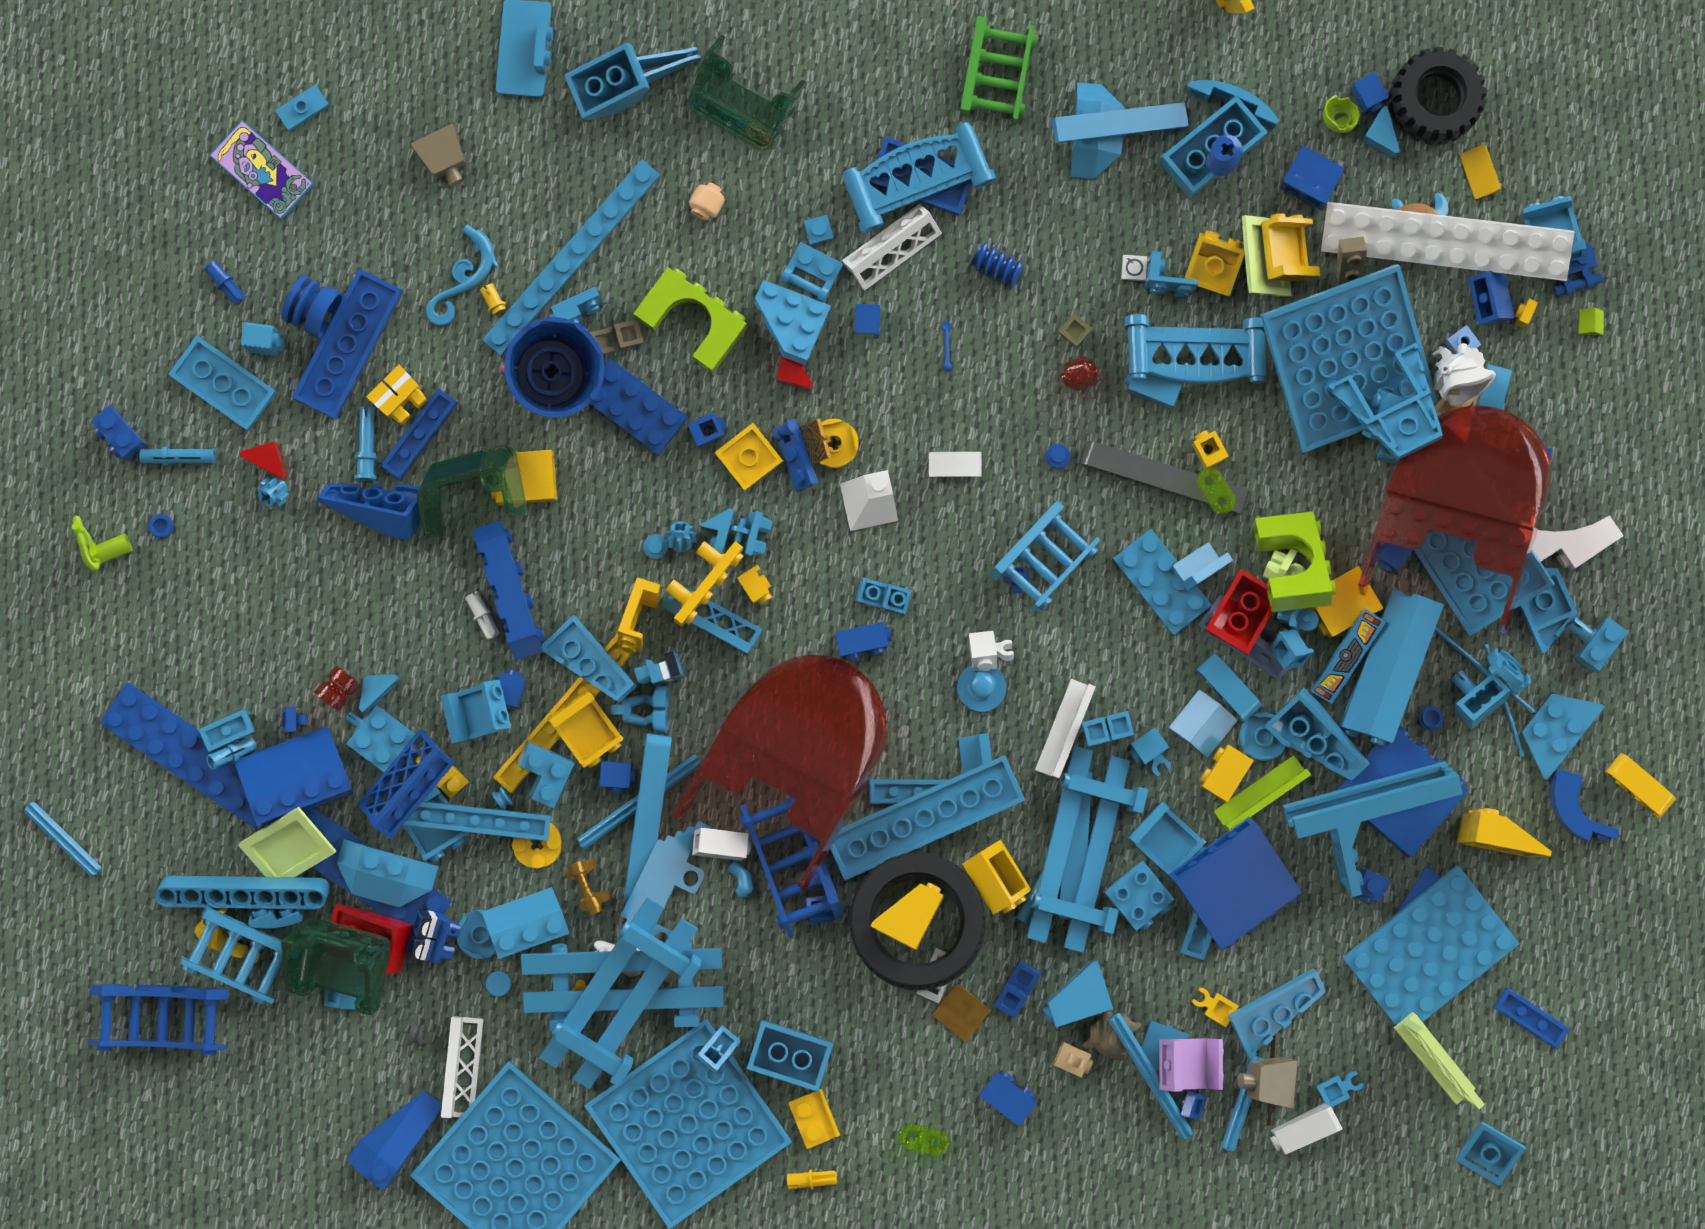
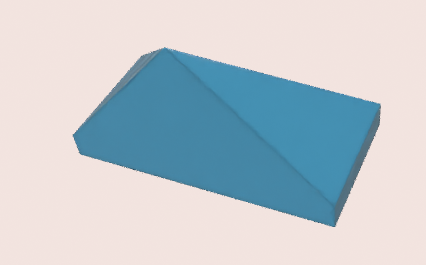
M397 675L366 676L363 679L359 705L360 711L366 714L401 681L400 677Z

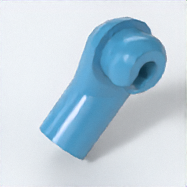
M733 861L727 871L737 877V895L742 898L747 897L753 890L752 875L736 861Z

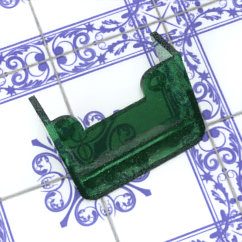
M721 35L705 53L688 98V106L695 114L757 149L769 150L775 144L795 110L806 82L801 80L790 94L777 93L771 102L730 80L733 72L732 66L726 59L719 56L726 38Z
M499 445L431 464L417 493L424 536H446L440 505V488L480 477L485 490L489 492L502 491L506 514L528 515L515 450L510 446Z

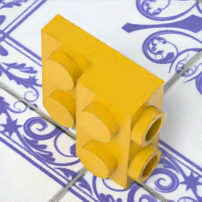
M1206 230L1205 234L1199 233L1184 279L1198 280L1199 287L1230 297L1245 255L1244 247H1242L1243 242L1233 238H1229L1227 242L1219 239V234Z

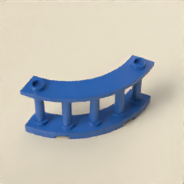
M796 785L787 788L790 798L786 799L785 803L750 816L746 805L743 804L740 805L743 816L739 817L744 831L749 829L780 913L776 916L780 930L785 928L788 937L793 936L790 927L791 923L820 912L832 911L835 920L845 917ZM789 811L790 813L796 812L799 821L794 822L795 825L760 838L757 837L754 824ZM799 834V836L804 834L808 847L804 848L805 851L770 864L767 863L762 847ZM806 860L809 862L814 861L818 873L814 874L813 878L777 891L771 873ZM817 886L818 888H824L827 897L822 898L823 901L789 914L785 913L781 902L782 899Z
M90 984V995H97L99 1000H102L100 1039H88V1045L97 1046L98 1051H112V1046H147L201 1050L202 1055H216V1050H226V1045L214 1043L216 1004H218L219 1000H228V989L209 987L198 989L195 986L138 984V989H134V986H123V984ZM115 996H128V1000H130L129 1039H110L112 1001L115 1000ZM143 996L156 997V1001H159L157 1040L139 1039L140 1001L143 1000ZM172 997L183 998V1002H185L184 1041L167 1040L169 1001H172ZM198 999L203 1000V1004H206L204 1042L194 1041L195 1004L198 1002Z

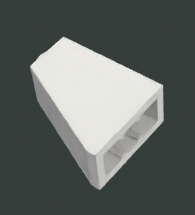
M1323 1103L1272 1129L1273 1136L1270 1140L1276 1151L1281 1150L1286 1155L1342 1130V1127L1332 1107Z

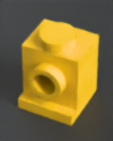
M1205 430L1194 436L1196 440L1191 445L1204 470L1229 457L1216 431L1209 433L1208 430ZM1204 446H1211L1212 453H1205L1203 449Z
M756 565L737 577L752 603L758 602L762 605L772 598L768 590L771 585L764 574L758 575L761 569Z

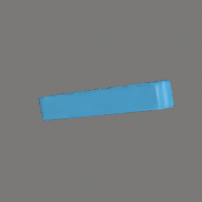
M647 734L624 890L623 902L627 903L658 840L672 737L654 734Z
M167 876L161 881L155 893V899L159 905L164 907L205 908L207 906L210 908L320 909L327 900L330 885L322 878ZM288 891L294 892L296 895H292Z

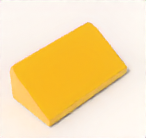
M1485 144L1459 155L1475 200L1498 193L1501 190Z

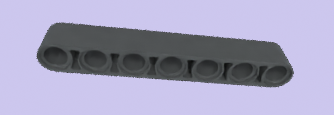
M1087 441L1080 465L1086 467V465L1094 467L1095 471L1108 475L1110 472L1118 475L1117 478L1130 482L1135 480L1141 482L1140 485L1152 489L1157 487L1163 489L1165 493L1177 497L1182 495L1187 497V500L1196 503L1211 504L1210 507L1222 511L1227 509L1233 511L1234 515H1241L1248 493L1247 490L1093 441Z

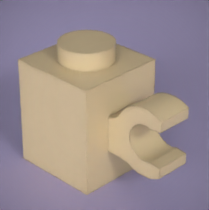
M1062 1041L1053 1065L1082 1078L1083 1073L1088 1074L1093 1060L1090 1059V1053Z

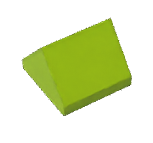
M1597 308L1579 310L1578 334L1603 335L1604 311Z

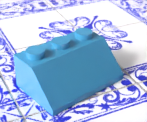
M552 887L481 912L497 959L570 934Z

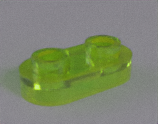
M1203 469L1197 477V485L1210 507L1218 514L1230 512L1235 506L1236 500L1228 484L1217 469ZM1206 477H1211L1213 479L1212 485H1207L1205 483ZM1219 498H1224L1226 500L1225 506H1220L1218 504Z
M917 1124L905 1125L899 1135L900 1142L905 1148L931 1155L943 1154L949 1145L948 1137L943 1131ZM911 1131L917 1134L914 1141H910L907 1138V1134ZM935 1137L941 1140V1144L938 1147H934L931 1144L932 1139Z

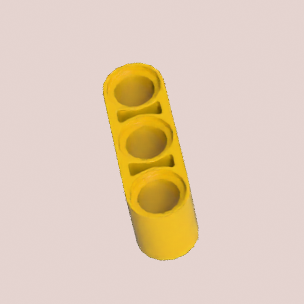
M1620 753L1605 771V774L1607 776L1611 775L1616 780L1615 783L1626 792L1630 791L1635 796L1634 799L1642 806L1650 808L1654 812L1653 815L1657 818H1661L1676 800L1671 792L1623 753Z

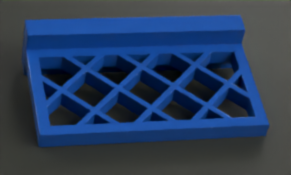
M421 729L360 800L358 806L371 820L370 824L391 839L455 762ZM424 740L422 748L418 749V746ZM420 756L419 763L414 765L415 758ZM407 760L406 767L402 768L403 763ZM404 775L403 782L398 784L399 777ZM391 779L390 786L386 787L387 782ZM388 794L387 801L382 803L383 796ZM375 798L374 805L368 807L370 802Z

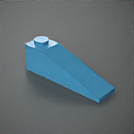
M1304 687L1265 724V727L1283 745L1296 749L1303 753L1304 756L1324 764L1328 769L1351 781L1370 765L1368 760L1322 705Z

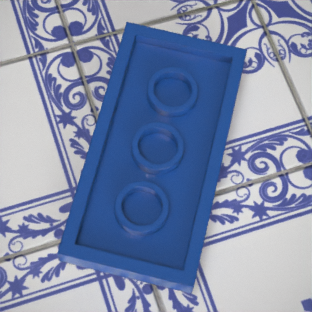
M885 137L877 159L906 144ZM930 155L926 156L924 160L918 159L915 162V167L929 177H932L935 159ZM938 156L940 160L954 169L955 161ZM906 164L902 169H894L892 175L909 187L912 167ZM883 173L879 178H871L870 184L887 190L890 177L888 174ZM970 179L918 201L960 216L972 181Z
M611 358L605 365L604 379L600 390L589 403L658 456L688 418V416Z

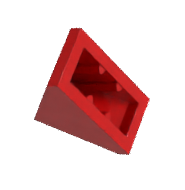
M782 356L776 382L808 391L814 389L813 383L803 366Z
M275 441L240 452V457L284 481L288 478L279 444Z

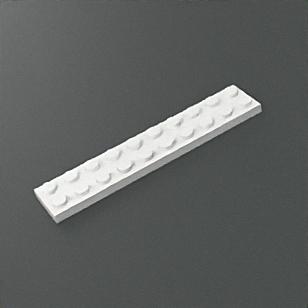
M1328 202L1321 251L1338 253L1340 239L1364 237L1367 247L1366 257L1567 281L1575 232L1571 230Z

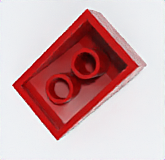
M1240 569L1220 601L1205 631L1248 655L1273 613L1267 593L1268 584Z
M335 904L323 952L384 975L399 973L403 966L413 925L390 916Z

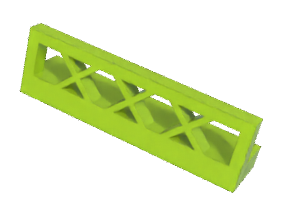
M1293 755L1213 812L1228 832L1248 817L1250 818L1305 780L1311 773L1308 769H1304Z

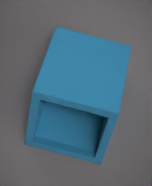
M1089 961L1045 1001L1047 1007L1043 1008V1012L1048 1023L1059 1027L1112 1010L1113 1006L1098 961Z

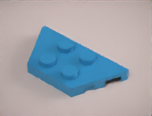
M1545 568L1555 583L1553 586L1519 606L1540 654L1547 652L1550 645L1578 614L1558 568Z
M1556 694L1549 695L1521 731L1524 741L1527 743L1530 753L1545 781L1549 779L1605 706Z

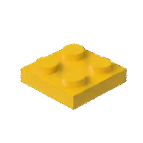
M754 423L715 452L716 456L744 491L748 490L783 463L781 457Z

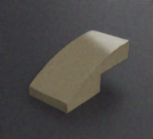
M637 319L614 324L610 328L589 332L598 342L603 355L644 343Z

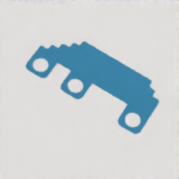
M698 821L694 828L688 826L684 833L677 831L675 837L668 835L665 841L660 839L656 841L621 914L622 917L627 919L628 923L634 918L647 897L665 907L675 885L690 893H695L704 878V871L686 861L693 849L694 831L699 828H714ZM688 871H695L698 875V881L694 886H687L683 881L684 874ZM657 919L648 933L655 937L657 933L663 932L669 937L672 931L656 924Z

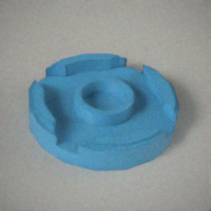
M1268 712L1256 713L1241 725L1239 742L1243 751L1252 759L1269 761L1278 757L1286 749V746L1265 727V724L1274 714Z
M482 909L471 911L463 916L459 922L461 931L459 937L456 938L462 952L469 957L477 959L489 958L496 954L481 913L486 910Z

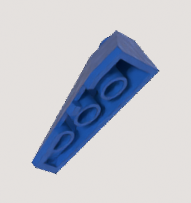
M327 484L318 495L317 501L385 535L409 540L420 525L428 492L425 488L406 484H396V490H382V484H374L372 488L360 490L358 484Z
M423 1091L361 1138L347 1158V1161L364 1178L382 1190L387 1189L442 1110V1103Z

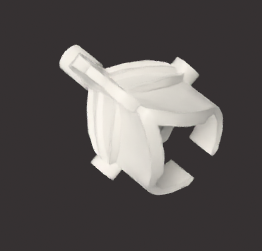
M1465 343L1457 346V354L1453 355L1450 350L1442 346L1432 354L1437 359L1442 358L1435 364L1439 370L1435 373L1434 390H1439L1444 401L1447 397L1450 405L1461 404L1478 396L1490 386L1496 376L1493 370H1487L1483 367L1485 362L1483 353L1479 352L1477 348L1468 347ZM1449 390H1460V395L1446 396Z

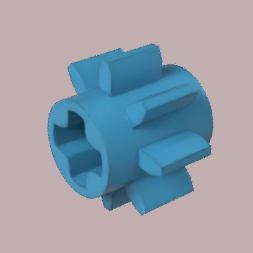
M267 477L260 483L261 486L257 489L259 492L258 497L264 505L272 507L275 504L279 508L286 502L285 498L289 494L287 493L288 487L283 480L276 477L271 480Z
M675 522L670 526L671 531H665L666 542H668L669 548H673L677 552L688 551L691 548V543H696V532L693 531V526H689L686 522Z

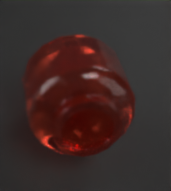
M1080 356L1064 364V372L1061 373L1064 385L1066 387L1070 386L1074 391H1080L1094 385L1096 377L1099 376L1093 359H1088L1086 356Z

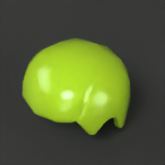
M1337 95L1332 96L1326 101L1322 114L1327 128L1337 133L1350 132L1357 126L1360 118L1358 106L1349 97L1338 98ZM1345 114V116L1334 120L1336 115Z

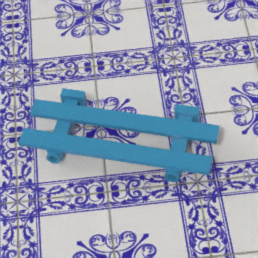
M1073 746L1068 771L1064 773L1061 780L1063 791L1038 892L1033 895L1031 901L1033 912L1026 938L1046 943L1053 914L1071 918L1063 948L1083 953L1090 924L1097 925V931L1108 934L1114 933L1119 910L1111 907H1103L1102 910L1094 909L1119 805L1128 806V812L1143 813L1148 789L1142 787H1132V790L1125 789L1124 785L1130 761L1110 756L1104 783L1087 778L1093 750ZM1086 794L1100 798L1075 903L1057 899L1082 795Z
M649 897L646 898L631 922L628 923L626 921L618 933L621 937L563 1023L557 1022L550 1034L553 1036L539 1057L549 1065L557 1068L569 1049L585 1058V1061L573 1079L588 1089L592 1087L602 1070L611 1074L610 1082L619 1087L633 1064V1058L629 1055L624 1054L621 1059L614 1054L671 970L679 974L678 982L687 987L701 966V959L693 954L690 959L682 955L698 931L697 927L683 918L680 919L665 943L648 933L665 908ZM639 949L652 957L653 961L596 1043L580 1032L635 951Z
M690 941L682 955L689 959L693 954L701 959L699 969H722L721 948L692 949V941ZM566 944L552 945V953L521 954L522 975L553 974V991L523 992L524 1013L554 1012L555 1014H551L549 1021L550 1031L553 1030L557 1022L562 1024L584 991H570L569 973L597 972L611 951L568 953ZM636 950L622 972L646 971L653 958L641 950ZM693 977L687 987L678 982V988H658L645 1009L679 1008V1010H675L674 1027H699L700 1009L695 1008L724 1007L723 986L694 987ZM633 989L609 990L595 1011L619 1010Z

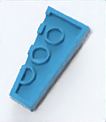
M575 615L568 619L542 644L544 653L619 703L637 687L636 683Z
M1314 968L1228 1015L1247 1058L1251 1060L1259 1048L1270 1043L1278 1031L1289 1026L1292 1023L1291 1020L1298 1013H1303L1326 992Z

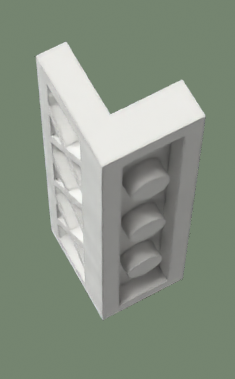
M918 204L842 261L865 291L942 233L930 212L921 204ZM929 223L933 231L926 236H920L921 229ZM906 239H912L910 248L906 251L900 250L902 242ZM887 253L893 254L891 262L887 265L881 264L884 255ZM867 268H874L872 276L864 281L860 273Z
M1073 679L1070 680L1035 768L1036 771L1056 779L1060 778L1096 686L1086 685Z
M451 1017L441 1111L442 1118H460L463 1115V1112H454L455 1101L462 1095L468 1100L469 1107L475 1101L484 1019ZM463 1022L478 1024L477 1034L470 1040L462 1033ZM463 1038L466 1043L461 1047V1040ZM476 1039V1045L474 1048L471 1042ZM469 1045L475 1055L474 1060L465 1065L460 1058V1051ZM460 1062L464 1068L458 1072ZM472 1064H473V1073H472V1072L469 1070V1068H468V1067L471 1066ZM466 1070L472 1077V1084L463 1090L457 1083V1079ZM456 1088L461 1092L458 1096H456ZM471 1088V1093H470V1098H469V1096L466 1094V1092Z

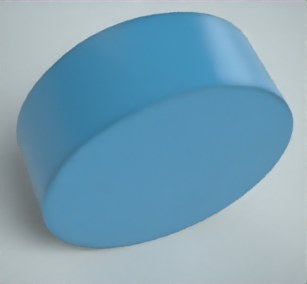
M503 971L493 972L486 980V988L494 996L505 995L511 988V979Z

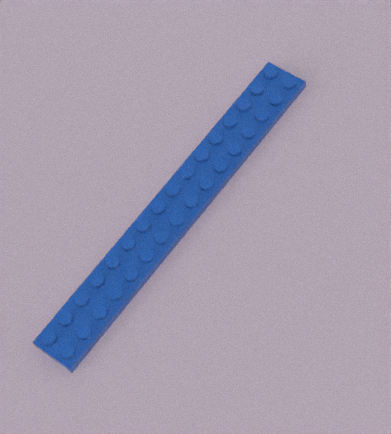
M127 682L99 723L259 831L235 763L229 762L213 770L207 764L206 756L224 749V747L208 752L197 728ZM317 809L305 812V815L336 850L333 855L314 865L313 868L351 893L337 865L343 839L366 846L370 845ZM434 888L432 891L401 907L354 895L380 914L412 925L417 908L444 914L452 902Z

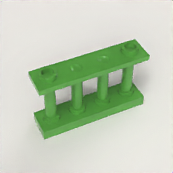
M977 16L960 115L969 116L970 109L975 110V108L1013 114L1012 124L1017 125L1018 118L1023 119L1025 104H1021L1030 49L1036 48L1038 34H1033V25H1030L1028 35L990 29V26L986 25L987 17ZM991 38L1026 45L1024 58L986 52V49H982L983 40ZM985 61L1022 68L1020 81L982 75V72H977L979 63L984 64ZM985 85L1018 91L1016 104L977 98L978 96L973 95L974 87Z

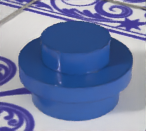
M1054 444L1046 452V461L1053 468H1063L1070 460V452L1062 444Z
M1427 706L1420 711L1418 720L1424 729L1433 731L1442 725L1444 717L1439 708Z

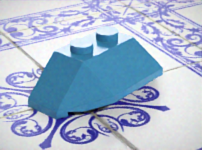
M1077 83L1075 115L1124 109V106L1101 84ZM1123 135L1073 141L1070 177L1095 179L1121 156Z
M343 839L337 859V865L351 894L396 907H401L432 891L439 866L346 839Z

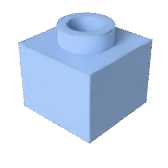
M1467 325L1444 342L1453 355L1458 353L1457 346L1461 344V338L1467 340V346L1470 348H1478L1481 345Z

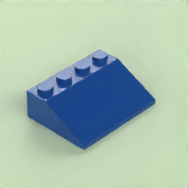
M328 726L242 757L234 762L259 830L297 807H300L305 813L353 795L351 785Z

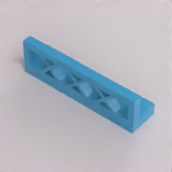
M669 595L662 604V608L676 615L682 607L673 602L674 597ZM709 600L707 605L710 607L712 616L702 618L697 615L691 624L749 655L763 629ZM713 608L720 611L721 613L714 614ZM729 616L733 627L724 630L717 625L716 617ZM709 619H713V620H714V624H713L712 622L708 621V620H709ZM734 620L740 622L743 625L736 626ZM749 627L756 632L748 643L739 638L737 629ZM734 630L736 636L730 633V631Z

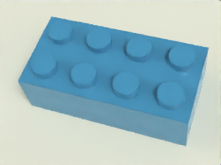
M1236 95L1162 155L1159 164L1186 196L1191 199L1218 177L1209 171L1206 164L1207 155L1213 142L1222 135L1235 136L1242 145V158L1263 141L1268 132Z

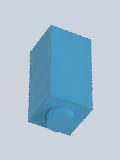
M1129 373L1124 383L1128 385L1126 392L1170 410L1173 408L1182 384L1152 375H1146V380L1132 381Z

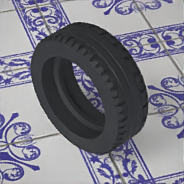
M912 852L891 857L872 869L864 877L859 888L856 890L849 915L850 934L854 947L868 969L878 978L892 986L913 991L942 987L960 977L976 959L983 944L986 928L983 901L977 887L968 874L946 858L922 852ZM922 879L940 885L953 897L959 909L960 929L955 943L941 958L925 964L906 963L893 957L881 944L877 931L871 927L872 922L876 919L878 906L885 894L894 886L908 880Z

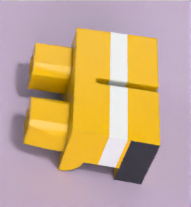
M398 365L383 379L398 396L381 381L366 397L390 420L393 418L401 425H404L411 418V415L403 407L410 401L420 409L428 400L420 391L422 388Z

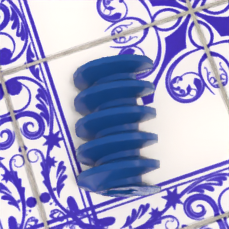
M1222 135L1213 142L1206 158V164L1211 173L1217 176H1227L1234 171L1243 153L1240 141L1235 136Z
M988 241L984 242L978 248L969 267L977 263L976 271L978 272L985 267L984 275L988 276L994 272L993 280L995 281L1002 276V285L1011 281L1010 289L1012 290L1023 271V260L1020 259L1014 264V255L1005 259L1006 251L1003 250L997 255V246L988 250Z

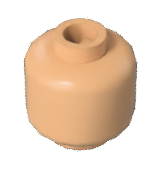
M710 182L707 185H698L689 201V205L692 208L691 213L706 221L709 218L717 217L725 201L724 196L720 193L721 188Z

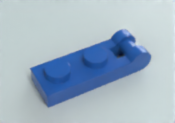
M789 420L783 426L780 425L774 428L772 435L779 442L795 491H802L817 484L818 480L798 423L795 420Z

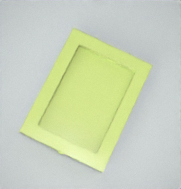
M1242 216L1249 293L1277 297L1292 296L1290 281L1268 280L1261 222L1271 218Z
M300 807L295 808L238 844L265 877L294 878L336 852L335 848Z

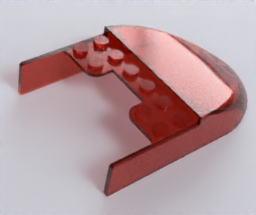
M1460 407L1438 416L1443 434L1442 439L1399 460L1387 488V495L1358 587L1360 594L1365 596L1382 542L1415 550L1420 548L1425 542L1428 529L1474 541L1477 543L1473 553V560L1479 568L1507 575L1513 579L1500 621V631L1506 634L1551 485L1550 461L1543 442L1537 433L1522 419L1494 407Z
M804 655L775 665L746 691L721 725L720 732L672 817L680 824L682 823L706 779L731 792H739L745 788L753 775L792 796L795 799L787 813L789 822L794 827L820 841L819 848L798 883V887L806 892L882 755L887 735L885 709L876 688L857 668L845 661L830 656Z

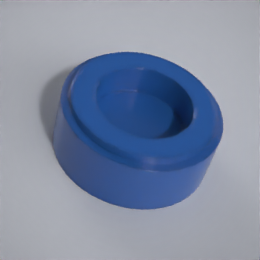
M156 514L150 519L148 528L153 536L163 539L172 534L174 522L165 514Z

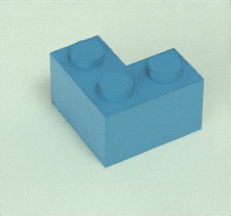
M528 740L517 760V764L520 767L538 774L529 793L531 799L554 808L575 763L569 758Z

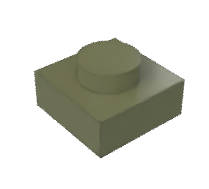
M1073 313L1058 333L1077 348L1093 328Z

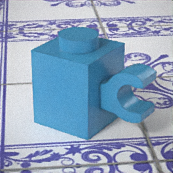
M1156 727L1129 745L1131 747L1129 754L1136 763L1141 761L1145 765L1152 760L1151 770L1155 776L1161 775L1157 770L1159 763H1163L1167 769L1171 768L1169 761L1161 755L1169 746Z

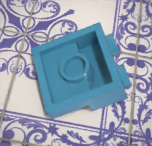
M593 287L551 306L553 314L549 316L566 318L582 325L585 321L581 314L586 312L587 315L599 311V306L603 305V302L596 287Z

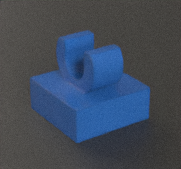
M1015 567L1014 569L1029 582L1028 567ZM1008 576L1004 577L1005 583H1011L1013 594L1022 593V589Z
M296 707L282 708V733L296 732V725L308 724V714L296 715Z

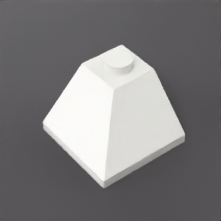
M888 470L863 475L840 484L850 531L898 521Z

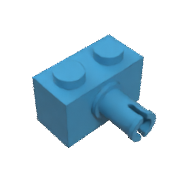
M1574 617L1570 622L1571 624H1568L1566 628L1584 641L1573 659L1592 673L1601 670L1628 633L1627 630L1609 617L1602 619L1593 630L1577 617Z
M1461 670L1458 672L1459 675L1456 674L1451 679V682L1466 696L1456 703L1454 713L1472 730L1508 700L1510 689L1492 674L1476 686L1464 671Z

